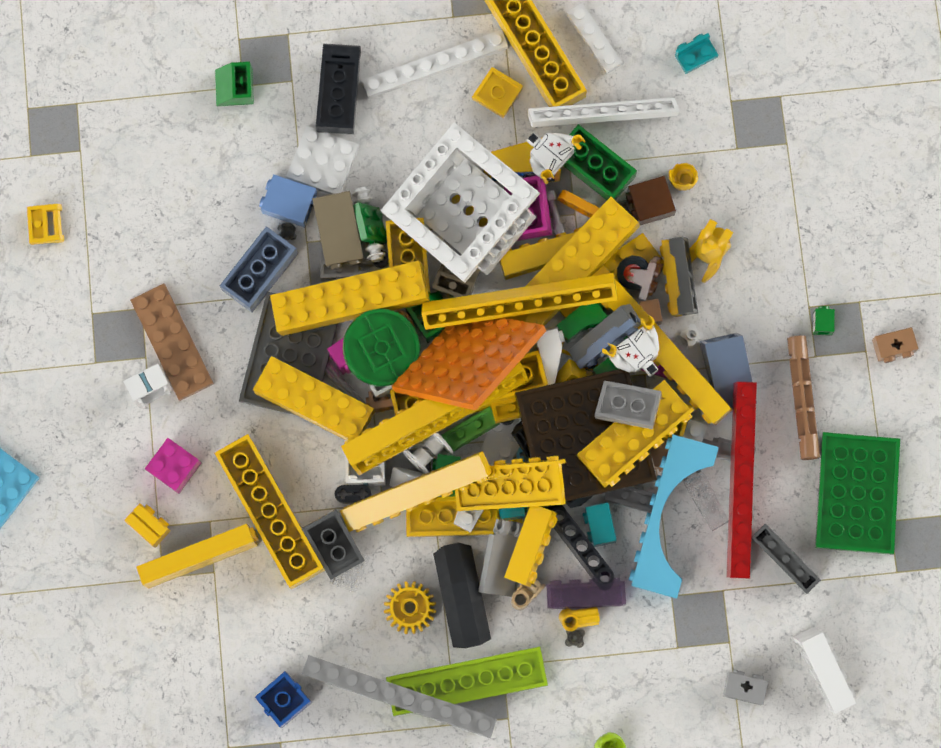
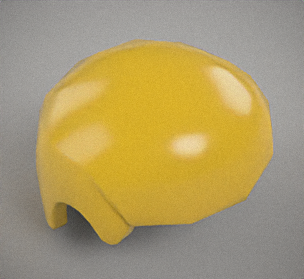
M676 164L672 170H669V180L675 189L687 191L697 183L698 172L691 164Z

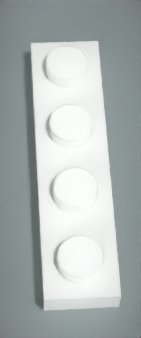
M581 3L567 11L566 15L604 72L608 74L621 66L622 61L584 4Z

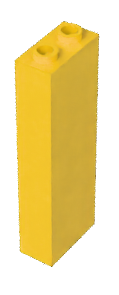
M246 523L136 566L142 585L149 589L257 547L256 541L259 538L256 530L253 527L250 528Z

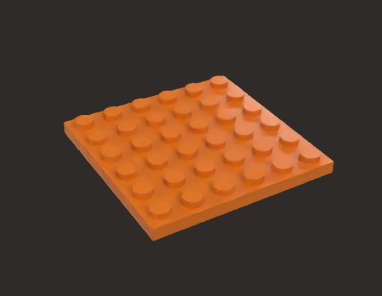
M508 318L446 326L391 387L396 393L477 410L543 336L546 329L544 325Z

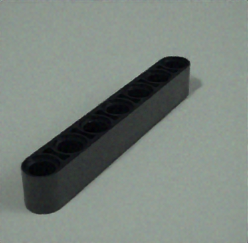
M550 505L543 507L564 517L563 520L557 521L554 527L555 531L595 584L602 590L610 589L614 583L613 571L564 506ZM567 530H573L575 534L573 536H568L565 532ZM579 545H584L587 547V549L585 551H579L577 547ZM591 560H595L598 562V565L596 567H592L588 564V562ZM606 575L610 578V581L602 582L600 577Z

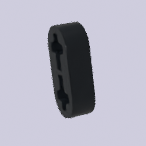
M341 485L336 488L334 493L336 500L343 504L363 500L359 495H354V493H360L361 489L368 493L364 499L372 494L366 485ZM345 489L346 493H352V495L345 496V499H342L341 496H338V493Z

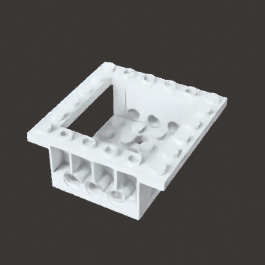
M454 122L380 211L458 278L466 282L477 268L488 275L534 221L536 216L528 207L540 193ZM458 149H460L464 154L471 158L475 163H477L481 168H483L487 173H489L493 178H495L499 183H501L513 194H508L504 189H502L498 184H496L492 179H490L486 174H484L480 169H478L474 164H472L468 159H466L458 151ZM454 195H460V201L457 204H452L451 202ZM469 206H473V214L466 215V208ZM409 209L419 218H424V222L430 228H432L436 233H438L443 239H445L462 255L460 256L459 254H457L452 248H450L446 243H444L439 237H437L432 231H430L426 226H424L407 210ZM481 218L488 219V223L484 227L479 226Z

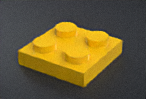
M491 67L473 94L472 100L504 118L522 91L523 85Z

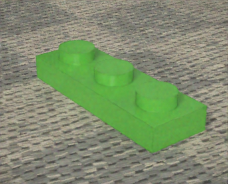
M489 406L441 436L454 452L500 425V423L495 424L492 409Z

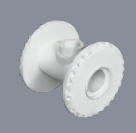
M434 433L425 442L420 443L418 449L413 453H410L407 449L403 453L419 471L427 474L429 471L425 466L442 449L451 455L453 450L441 435Z

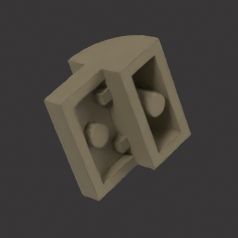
M441 264L431 288L453 297L472 295L480 270L477 268L466 282H463L446 266Z

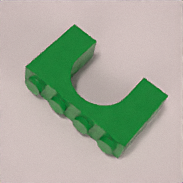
M601 303L582 305L558 323L556 327H558V331H563L564 339L568 344L584 330L595 328L609 315L603 311L604 307ZM608 357L592 370V374L618 370V368Z

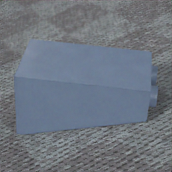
M738 333L699 341L709 383L732 409L733 383L752 382L743 335Z

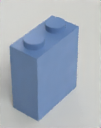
M273 174L272 179H269L266 184V196H262L259 207H261L262 214L305 228L313 207L312 198H316L318 194L316 188Z

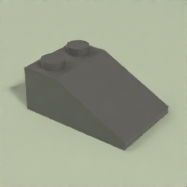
M337 509L302 528L330 580L365 561Z

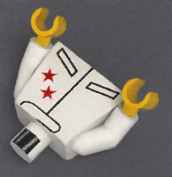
M532 133L527 142L534 147L530 152V163L533 173L543 179L545 184H548L547 178L554 179V175L574 154L573 146L578 150L582 148L579 143L585 142L584 138L581 135L571 136L559 133H546L541 139L535 133Z
M648 315V323H645L643 318L640 320L641 324L646 327L645 329L644 327L640 328L618 346L608 343L610 346L609 352L604 348L602 349V352L609 355L610 360L618 369L634 372L635 374L644 369L649 377L658 371V368L652 361L658 356L659 341L654 327V318Z

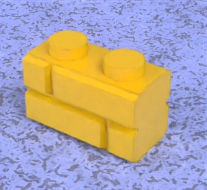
M138 504L124 521L156 548L170 533V530L167 528L169 523L162 517L157 519L153 515L155 511L149 505L143 506Z

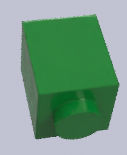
M829 306L815 308L813 312V335L832 336L835 327V309H830Z

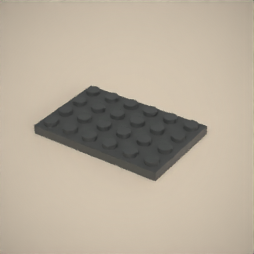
M267 292L239 402L293 414L256 395L253 388L271 356L323 382L325 369L330 357L327 349L333 345L338 323L281 336L276 330L270 295L276 293Z

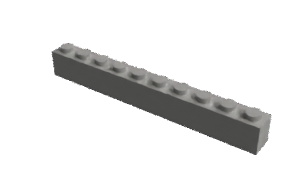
M308 655L302 672L304 676L490 739L497 721L496 718Z

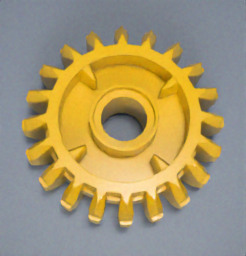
M405 581V588L397 584L399 591L396 592L394 588L391 589V592L394 594L393 597L388 594L386 595V598L391 601L384 602L385 606L390 607V609H385L384 613L391 614L386 620L390 621L393 619L391 627H395L398 624V632L404 627L405 634H408L409 628L412 629V634H416V627L422 632L423 628L421 625L424 623L426 627H429L430 625L426 620H434L429 614L436 613L435 609H431V606H436V602L429 601L434 598L433 594L426 595L430 591L429 588L422 591L423 584L415 588V581L412 582V587H409L408 582ZM407 603H414L416 608L414 612L408 613L405 611V605Z

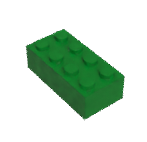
M578 124L569 135H581L585 142L579 143L582 147L580 150L573 146L574 154L563 166L605 200L612 197L616 201L634 180L637 170Z

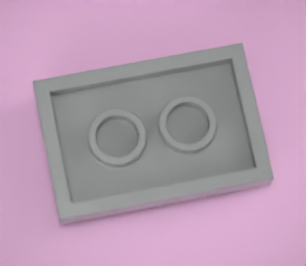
M604 381L595 412V419L653 429L662 393L658 390Z

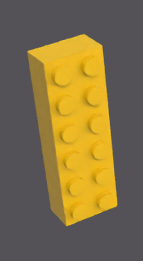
M273 356L270 357L253 388L256 395L344 440L362 435L361 433L366 430L375 413L374 408Z

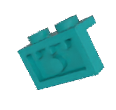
M709 33L697 35L688 44L686 42L680 44L675 52V57L685 74L719 56L710 41Z

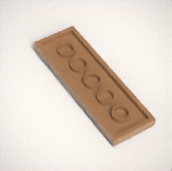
M165 283L131 299L130 301L178 400L181 401L214 385Z

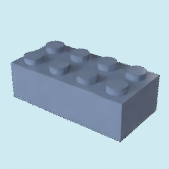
M266 226L219 286L224 293L252 313L298 255V251L293 245Z

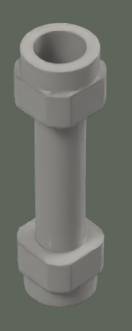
M552 190L547 192V199L554 222L553 231L556 236L566 231L559 216L556 193Z

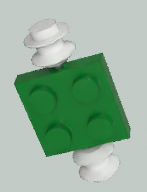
M360 187L355 189V192L352 194L353 197H357L353 208L361 241L369 242L370 244L365 249L366 252L370 253L367 259L372 262H379L386 255L381 252V249L384 247L383 245L387 243V233L382 221L383 214L379 207L368 205L373 200L371 197H368L371 191L366 189V187Z

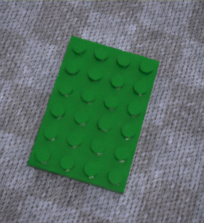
M822 433L815 548L894 555L900 457L899 438Z

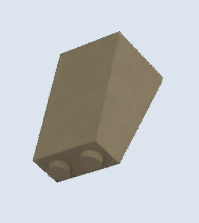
M350 191L312 198L326 267H331L332 270L342 268V264L349 263L350 266L361 264L360 260H364Z

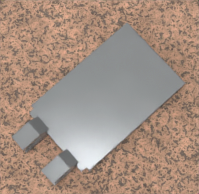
M496 519L493 530L494 534H489L478 592L513 596L515 581L504 578L523 523Z

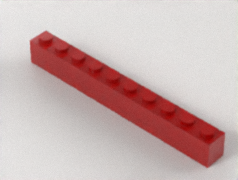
M757 382L733 383L726 575L728 578L750 579Z

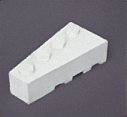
M812 627L792 637L795 644L801 645L803 650L800 653L803 659H805L808 665L811 664L812 667L809 671L815 681L820 682L818 688L830 711L836 714L856 704L854 700L856 694L853 688L848 686L845 681L848 679L843 668L840 669L837 664L839 658L835 651H831L829 647L831 641L828 635Z

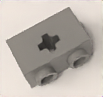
M733 670V673H727L723 697L757 705L764 704L768 681H765L763 676L752 674V677L744 676L745 672ZM745 682H748V686L751 687V689L744 692V688L741 687V685L745 684Z

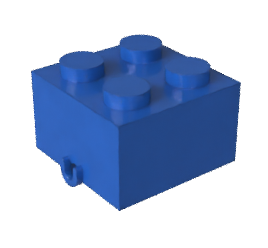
M286 671L255 696L265 709L263 710L268 717L271 716L280 728L287 725L312 703L302 691V687Z

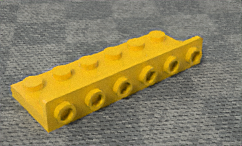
M665 380L653 389L662 393L653 429L614 422L577 454V457L604 488L609 484L611 487L621 480L618 477L621 473H629L635 467L633 463L639 459L640 462L649 455L647 451L650 448L654 447L656 449L664 442L662 438L668 434L670 437L678 430L676 426L680 422L685 424L693 417L691 413L694 409L689 408Z
M558 456L546 457L547 460H541V457L529 458L528 462H523V458L512 459L511 463H506L505 460H496L494 464H489L492 473L487 476L488 480L479 484L476 481L472 482L469 488L462 491L459 488L455 489L457 511L566 504L561 465L566 463V460L559 459Z

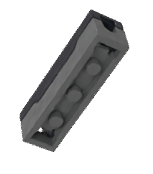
M764 524L751 537L806 594L821 581L767 524Z

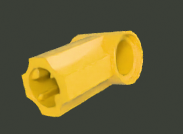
M597 607L577 610L566 608L559 613V621L567 631H574L579 627L599 625L600 622ZM568 617H573L571 622L565 623Z

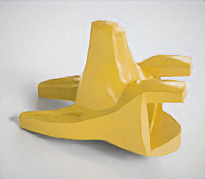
M712 219L708 221L704 229H701L696 242L689 248L691 263L696 258H699L708 264L701 280L703 283L709 281L720 268L724 255L731 248L730 238L734 233L728 228L725 230L720 227L715 228L717 222Z

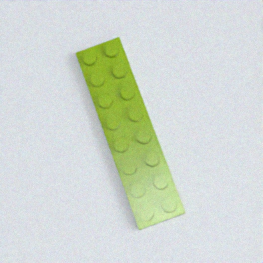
M540 647L386 677L387 682L452 704L548 686ZM391 705L393 716L413 713Z

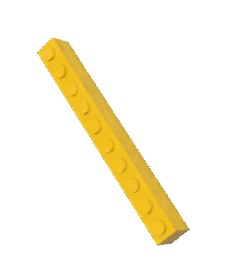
M603 265L592 276L609 274L611 272ZM615 278L617 300L602 302L601 304L607 310L611 308L613 312L620 306L630 304L638 318H643L645 323H648L649 317L646 311ZM654 322L658 335L659 351L657 358L653 362L657 366L661 364L665 369L664 375L670 381L672 379L678 384L676 388L682 395L687 394L691 398L689 403L696 410L700 408L704 413L701 416L708 424L712 422L714 425H717L733 409ZM641 324V325L638 326L637 328H638V330H639V329L642 328V327H644V329H645L646 327H645L643 324Z
M614 273L423 302L421 313L425 330L615 301L617 300V288Z

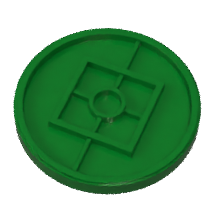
M374 309L359 315L349 325L343 339V356L349 370L359 380L373 386L393 385L398 377L409 368L410 364L419 358L420 342L414 326L406 317L389 309Z

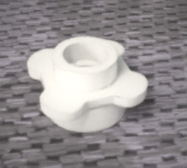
M690 324L688 329L681 331L680 336L684 338L688 346L692 347L698 340L703 338V333L696 329L695 324Z

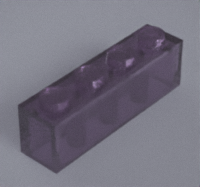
M614 578L613 586L608 590L600 589L592 579H589L588 583H581L579 579L569 580V583L562 584L561 580L550 581V584H546L547 610L625 606V581H620V578Z

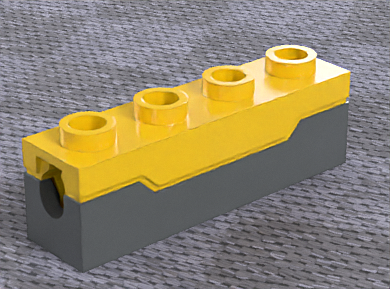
M682 236L661 240L660 254L664 258L662 271L667 279L665 291L666 294H669L670 301L667 303L668 311L674 317L698 314L688 238Z

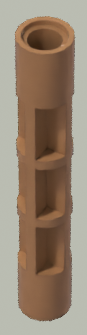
M792 336L787 338L789 356L792 357L789 361L798 439H801L799 442L801 460H813L820 458L807 340L806 336Z

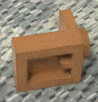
M372 391L368 392L369 397H366V404L374 408L375 413L394 410L392 399L381 397L378 398V401L374 402Z

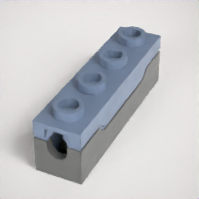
M630 304L620 306L570 347L568 352L580 369L586 367L590 369L598 364L597 360L600 357L604 358L607 356L602 352V349L604 348L609 352L610 346L608 343L618 346L627 335L631 336L638 331L637 327L641 325V319L638 318Z

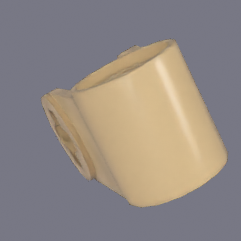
M537 580L531 587L521 584L512 596V606L516 610H524L546 585L544 583L541 584ZM523 596L526 602L523 605H518L515 602V598Z

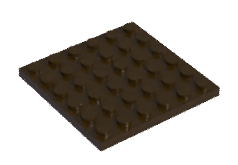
M618 369L515 392L530 458L541 457V460H547L546 457L558 456L559 459L566 460V463L561 464L566 502L657 480L649 450L647 451L649 455L640 462L638 459L633 463L635 467L629 473L625 474L623 472L618 476L621 480L611 487L609 484L605 488L577 457L580 451L614 423L595 419L603 382L610 381L633 386L630 373Z

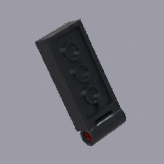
M323 43L316 132L354 134L361 46Z

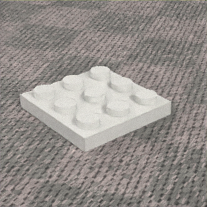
M306 126L286 178L328 194L341 193L359 149V144L328 133L316 132L315 128Z

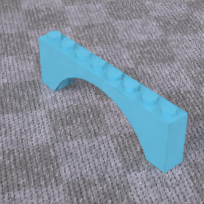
M674 434L672 438L668 437L665 449H668L667 457L663 456L660 467L663 468L662 475H657L655 486L658 487L657 493L652 494L649 504L653 506L652 511L647 513L644 524H647L646 532L642 531L639 543H642L641 551L637 550L634 562H637L636 569H631L629 581H632L631 586L677 599L682 578L671 568L662 551L659 535L662 510L671 492L684 478L698 470L714 466L719 447Z

